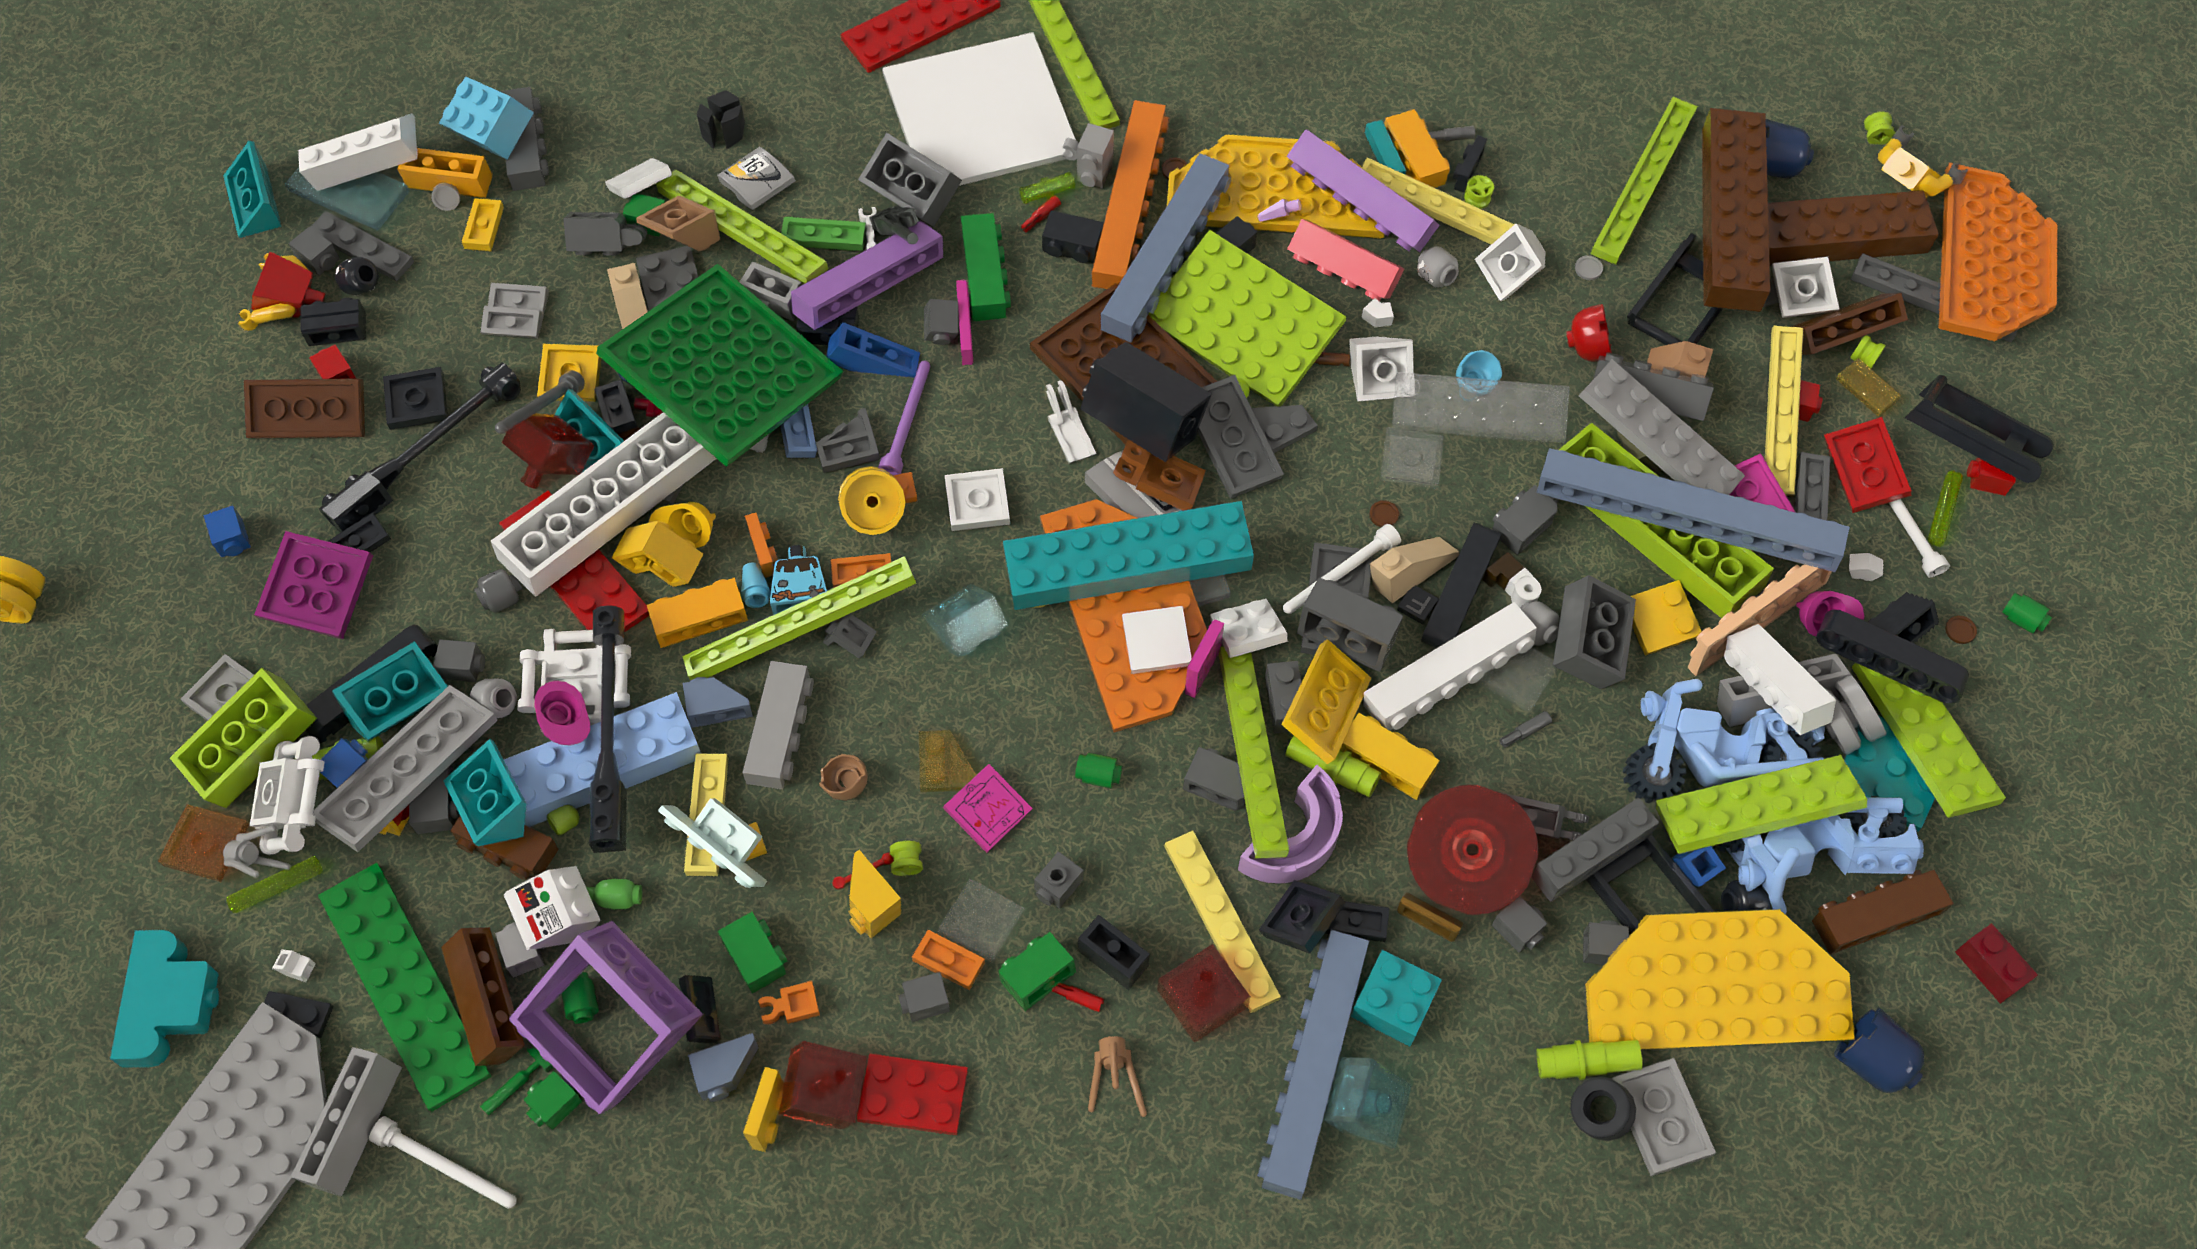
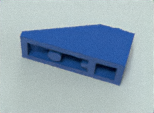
M844 322L829 338L826 357L834 364L849 371L905 377L916 376L920 356L918 351Z

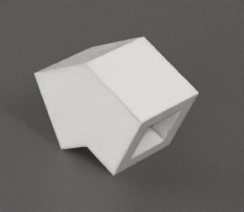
M1373 299L1363 308L1362 318L1373 327L1391 326L1394 315L1390 302L1381 303L1377 299Z
M1870 553L1850 554L1849 571L1851 577L1865 581H1873L1882 577L1883 560Z
M281 950L273 969L288 977L307 982L315 963L310 958L294 951Z

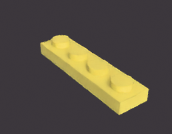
M695 754L689 816L693 821L696 820L710 798L717 799L723 805L725 804L729 760L727 754ZM687 840L684 867L686 876H718L719 866L711 860L712 855L707 850L698 849Z

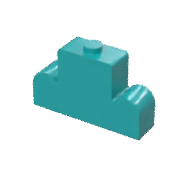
M135 930L110 1059L122 1068L154 1067L163 1063L170 1053V1043L165 1036L206 1034L210 1026L212 1009L216 1008L219 1003V991L216 988L218 972L205 961H186L188 956L186 945L170 931Z

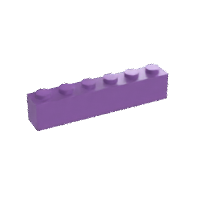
M1307 129L1287 155L1294 162L1291 165L1294 170L1303 176L1306 172L1314 177L1311 182L1325 191L1327 187L1335 192L1332 197L1345 206L1350 202L1356 207L1353 212L1365 221L1371 217L1377 222L1375 228L1386 236L1390 233L1398 237L1396 243L1407 251L1414 248L1420 253L1440 226L1431 217Z
M921 220L918 221L916 225L908 228L917 234V243L910 244L895 234L792 290L793 314L816 330L942 259L943 236Z

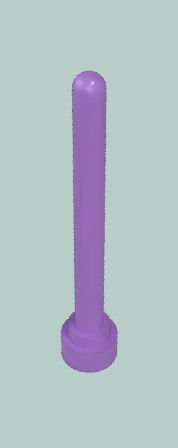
M925 360L919 364L890 452L881 458L878 467L883 468L892 475L901 474L903 469L901 453L930 370V363Z

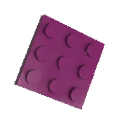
M285 531L254 615L260 619L343 639L374 555L368 551Z

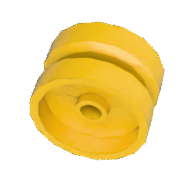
M873 466L858 468L847 475L840 486L838 501L841 514L848 525L860 533L869 535L886 533L896 526L903 516L905 508L903 489L896 478L883 468ZM870 496H875L878 502L868 506L866 500Z
M0 556V621L20 624L27 623L33 617L36 609V601L34 599L41 596L46 583L45 577L32 566L4 556Z

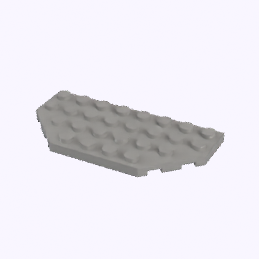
M262 1002L85 1238L101 1249H245L296 1180L291 1175L326 1104L325 1078L320 1060V1039Z

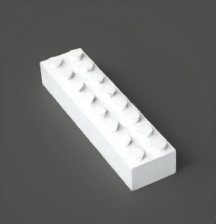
M663 412L492 539L491 543L496 557L536 597L717 458Z

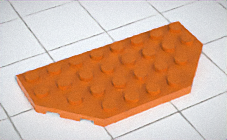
M1953 163L1948 164L1945 174H1948ZM1960 165L1959 170L1968 169L1963 182L1959 185L1952 184V186L1944 190L1939 329L1996 341L2051 313L2056 307L2057 224L2050 217L2045 219L2036 211L2038 206L2023 192L2018 194L2009 186L2011 181L2004 174Z
M1097 499L1040 516L1045 534L1137 519V517ZM1184 581L1068 601L1113 732L1171 716L1186 687L1187 667L1131 674L1122 614L1183 606L1191 658H1193L1207 632V628L1190 582Z

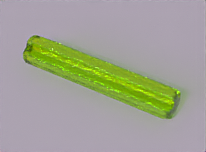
M1954 470L1949 471L1944 478L1928 536L1929 544L1937 547L1943 546L1946 542L1963 480L1962 474Z
M317 857L308 858L291 866L290 869L280 871L227 896V905L233 913H238L323 872L322 865Z

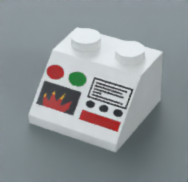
M577 866L547 870L506 891L504 894L527 950L572 943L578 934L595 928L600 922V918Z

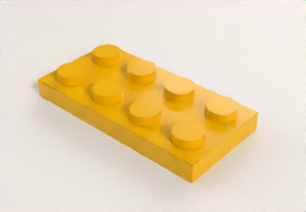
M1325 640L1319 645L1282 725L1326 764H1329L1336 759L1364 697V692L1367 690L1372 678L1330 640Z

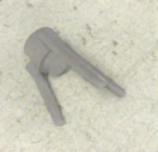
M275 825L246 834L238 833L236 840L228 842L223 851L225 866L234 867L255 878L259 876V872L249 867L251 864L282 869L291 868L289 863L259 857L258 848L249 841L277 829Z

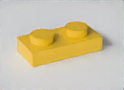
M474 198L462 239L464 249L492 251L504 209L501 200Z

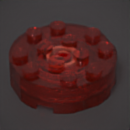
M1461 785L1435 795L1421 808L1407 843V855L1414 879L1431 900L1468 915H1479L1506 907L1515 901L1528 887L1538 858V841L1529 816L1510 796L1479 785ZM1471 844H1475L1479 849L1478 853L1473 856L1469 855L1466 851L1467 847Z

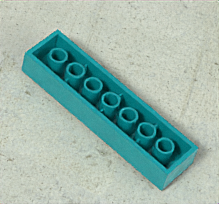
M1242 501L1003 541L1014 610L1252 570L1254 558Z

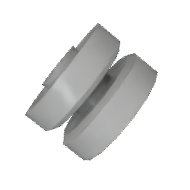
M1851 674L1836 682V691L1841 702L1837 700L1830 690L1826 689L1836 699L1832 722L1824 726L1830 737L1836 741L1845 755L1852 753L1861 746V741L1855 728H1858L1864 738L1871 742L1886 735L1884 726L1875 709Z

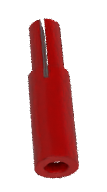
M1053 195L1021 225V229L1024 232H1028L1037 223H1041L1049 216L1051 210L1054 211L1061 205L1059 198Z
M1062 983L1055 986L1051 991L1066 997L1069 1001L1100 1012L1101 1005L1105 1000L1072 985L1067 986Z

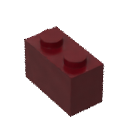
M1992 923L1955 951L2000 1004L2038 976Z

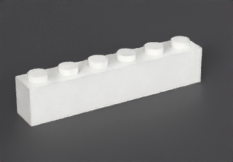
M1513 602L1365 691L1364 707L1371 717L1377 719L1384 728L1389 731L1400 729L1413 716L1418 713L1424 714L1428 712L1436 702L1443 698L1449 699L1453 697L1464 685L1476 683L1489 670L1493 668L1498 669L1504 666L1509 658L1517 653L1522 654L1530 650L1534 645L1537 627L1518 605Z

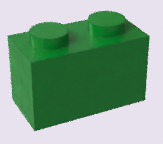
M750 912L718 930L724 946L752 994L786 975L783 964L788 962L779 945L775 947L771 945L768 937L772 936V933L763 918L757 921L753 912Z
M1048 932L1043 937L1039 936L1033 939L1028 944L1027 949L1017 957L1012 956L1002 964L998 973L1003 986L1022 1009L1027 1011L1049 994L1055 986H1058V984L1063 983L1075 974L1076 968L1072 956L1052 933Z

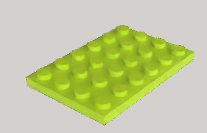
M1211 230L1207 232L1171 279L1168 290L1165 293L1161 292L1154 313L1149 312L1148 314L1174 340L1229 376L1235 375L1236 378L1244 379L1248 383L1250 390L1276 407L1282 406L1346 321L1345 315Z

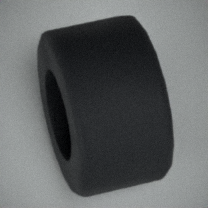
M1595 1077L1587 1079L1576 1088L1571 1098L1570 1110L1573 1121L1582 1132L1595 1139L1605 1141L1619 1139L1629 1132L1635 1122L1636 1106L1633 1096L1626 1087L1610 1078ZM1599 1096L1612 1098L1616 1105L1614 1117L1607 1122H1599L1591 1114V1104Z

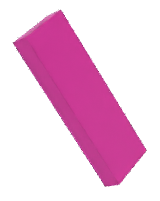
M957 280L962 365H972L973 350L968 282L966 280Z

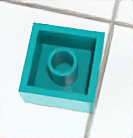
M1382 950L1354 1006L1351 1017L1411 1046L1442 979Z

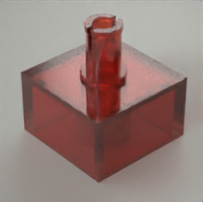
M535 413L508 430L502 441L506 447L528 464L521 482L534 489L539 487L544 474L580 475L594 447V444L556 414Z
M1213 944L1158 979V992L1194 1043L1247 1009L1251 996Z
M802 1041L791 1048L778 1115L838 1129H844L855 1123L867 1056L807 1041Z

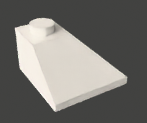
M1515 224L1482 252L1475 261L1498 299L1504 301L1545 267V250L1532 230Z
M1828 257L1773 263L1771 265L1782 318L1839 310Z
M1388 337L1350 339V364L1357 401L1414 397L1412 339Z

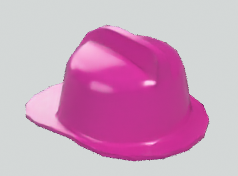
M1815 591L1809 594L1803 602L1796 603V606L1800 609L1799 617L1802 624L1806 627L1808 633L1815 637L1825 613L1830 610H1841L1864 620V610L1861 603L1851 596L1838 592Z
M552 681L541 686L535 695L534 706L536 719L543 734L551 741L560 745L571 746L584 741L590 732V720L582 694L575 686L563 681Z

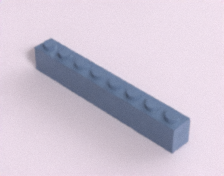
M1199 153L1102 311V331L1130 343L1137 333H1142L1146 325L1147 315L1149 312L1154 313L1157 308L1159 295L1161 292L1165 293L1168 290L1173 272H1177L1181 268L1185 252L1192 250L1196 239L1195 236L1198 231L1202 232L1204 230L1209 212L1213 213L1216 210L1221 192L1226 193L1231 182V177H1228V164Z
M1331 930L1328 940H1321L1317 958L1323 959L1320 970L1313 969L1309 988L1315 989L1312 1000L1305 999L1300 1017L1306 1019L1304 1031L1297 1029L1292 1049L1298 1050L1296 1061L1288 1062L1284 1080L1290 1082L1287 1094L1280 1092L1275 1112L1281 1113L1279 1124H1271L1266 1143L1272 1145V1150L1269 1158L1262 1157L1258 1176L1264 1178L1261 1188L1300 1200L1302 1198L1369 944L1368 940Z

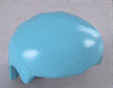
M1484 350L1467 354L1456 370L1458 386L1466 394L1476 397L1489 394L1502 377L1500 361L1492 353Z

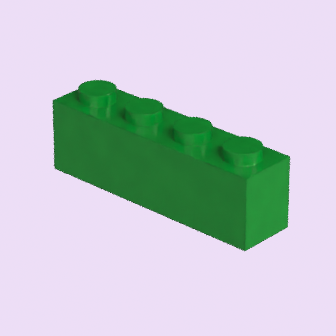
M994 213L961 216L973 321L1006 318V308H1011L1010 292L1004 291L1003 285H1008L1006 268L1001 269L1000 263L1005 262L1004 247L998 246L997 242L1002 240L1001 225L995 224Z

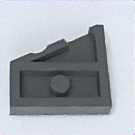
M1302 405L1252 408L1273 453L1317 431L1318 425Z
M866 408L860 409L857 412L858 416L848 424L843 422L835 428L832 434L826 435L816 443L823 473L880 459Z

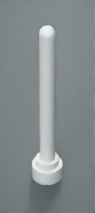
M1898 499L1889 502L1923 557L1922 568L1928 578L1946 572L1950 564L1944 555L1933 551L1902 500Z
M1384 525L1376 531L1372 542L1321 578L1335 582L1378 551L1390 550L1400 544L1401 538L1399 533L1392 525ZM1316 582L1286 602L1283 606L1284 612L1292 614L1302 607Z
M383 1116L372 1128L369 1140L378 1146H395L506 1208H512L516 1205L517 1200L514 1195L401 1134V1129L397 1127V1123Z

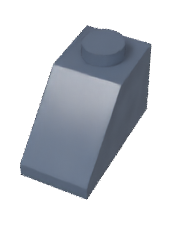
M697 677L692 679L691 682L683 683L687 717L692 728L753 717L749 700L714 677Z
M753 1033L688 1055L697 1089L703 1101L707 1099L710 1102L720 1101L729 1096L728 1092L736 1090L759 1048Z

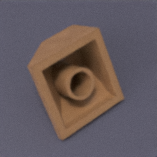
M679 195L636 218L637 223L697 251L706 250L710 245L720 241L715 211Z
M1683 341L1652 348L1647 362L1652 364L1651 368L1662 371L1663 367L1680 370V375L1691 377L1692 374L1706 376L1713 349Z

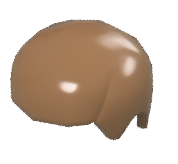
M838 755L831 758L825 767L821 769V782L819 785L833 799L848 801L856 798L863 792L868 780L867 768L864 762L854 755ZM840 780L842 781L845 787L841 786Z

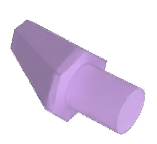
M1282 199L1259 213V222L1287 216L1290 212L1301 210V202L1299 199L1288 202L1286 199Z

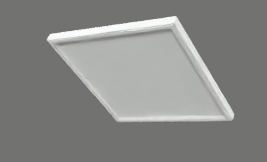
M1033 32L882 68L908 146L962 180L960 185L1065 160L1063 158L1066 150L1063 148L1066 138L1075 139Z

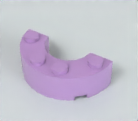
M1316 765L1298 786L1295 802L1303 810L1307 825L1296 836L1287 838L1289 846L1288 856L1283 858H1255L1252 842L1240 856L1238 871L1262 882L1289 883L1310 876L1326 863L1335 848L1339 836L1343 811L1338 789L1330 776L1321 767Z

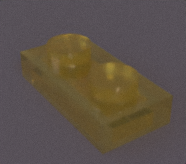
M1859 358L1842 370L1836 378L1838 382L1877 416H1880L1897 403L1901 397L1899 393Z

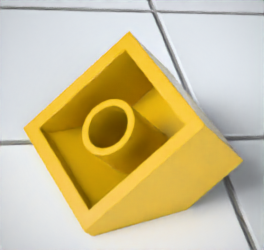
M858 850L854 853L849 896V914L852 917L850 922L859 934L862 935L866 932L870 938H873L901 915V898L864 854Z

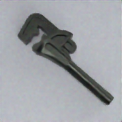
M892 206L869 217L872 227L880 235L897 234L910 244L917 243V234L908 229L918 222L913 208Z

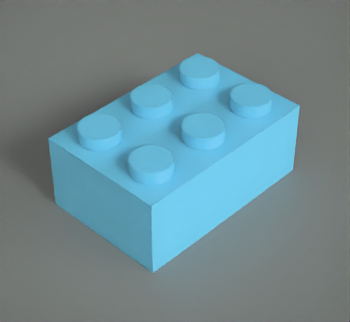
M465 76L462 83L458 85L451 103L444 110L439 124L459 137L504 159H508L534 112L511 96Z

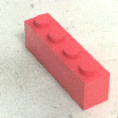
M1305 219L1301 220L1287 250L1294 253V259L1304 264H1308L1311 261L1318 265L1316 270L1330 277L1335 273L1343 277L1341 283L1354 289L1358 285L1366 289L1365 295L1380 301L1381 297L1384 299L1391 297L1405 269Z

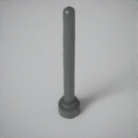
M573 370L563 374L559 378L557 386L499 421L495 425V431L499 434L507 432L565 395L568 389H572L576 394L579 393L585 386L582 375Z

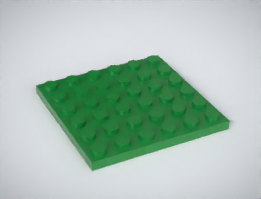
M719 264L713 266L597 347L596 352L600 358L726 467L837 382L843 374V370Z

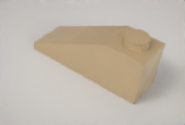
M635 263L607 269L622 329L648 312Z
M1440 537L1391 548L1370 563L1373 587L1394 603L1411 588L1418 586L1457 558L1459 551Z

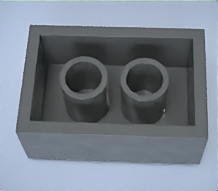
M887 132L858 179L902 208H913L918 218L933 227L962 181L949 170Z
M1590 575L1565 586L1553 666L1599 689L1624 680L1636 599Z
M1319 577L1303 605L1297 634L1318 644L1328 639L1350 659L1380 672L1395 644L1403 615L1390 606H1382L1369 600L1364 594L1353 593L1342 588L1340 584L1333 580H1325Z

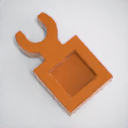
M812 981L781 988L782 998L775 999L771 996H765L758 1000L761 1008L766 1006L773 1007L772 1013L762 1016L764 1024H773L783 1015L786 1016L787 1023L820 1016Z

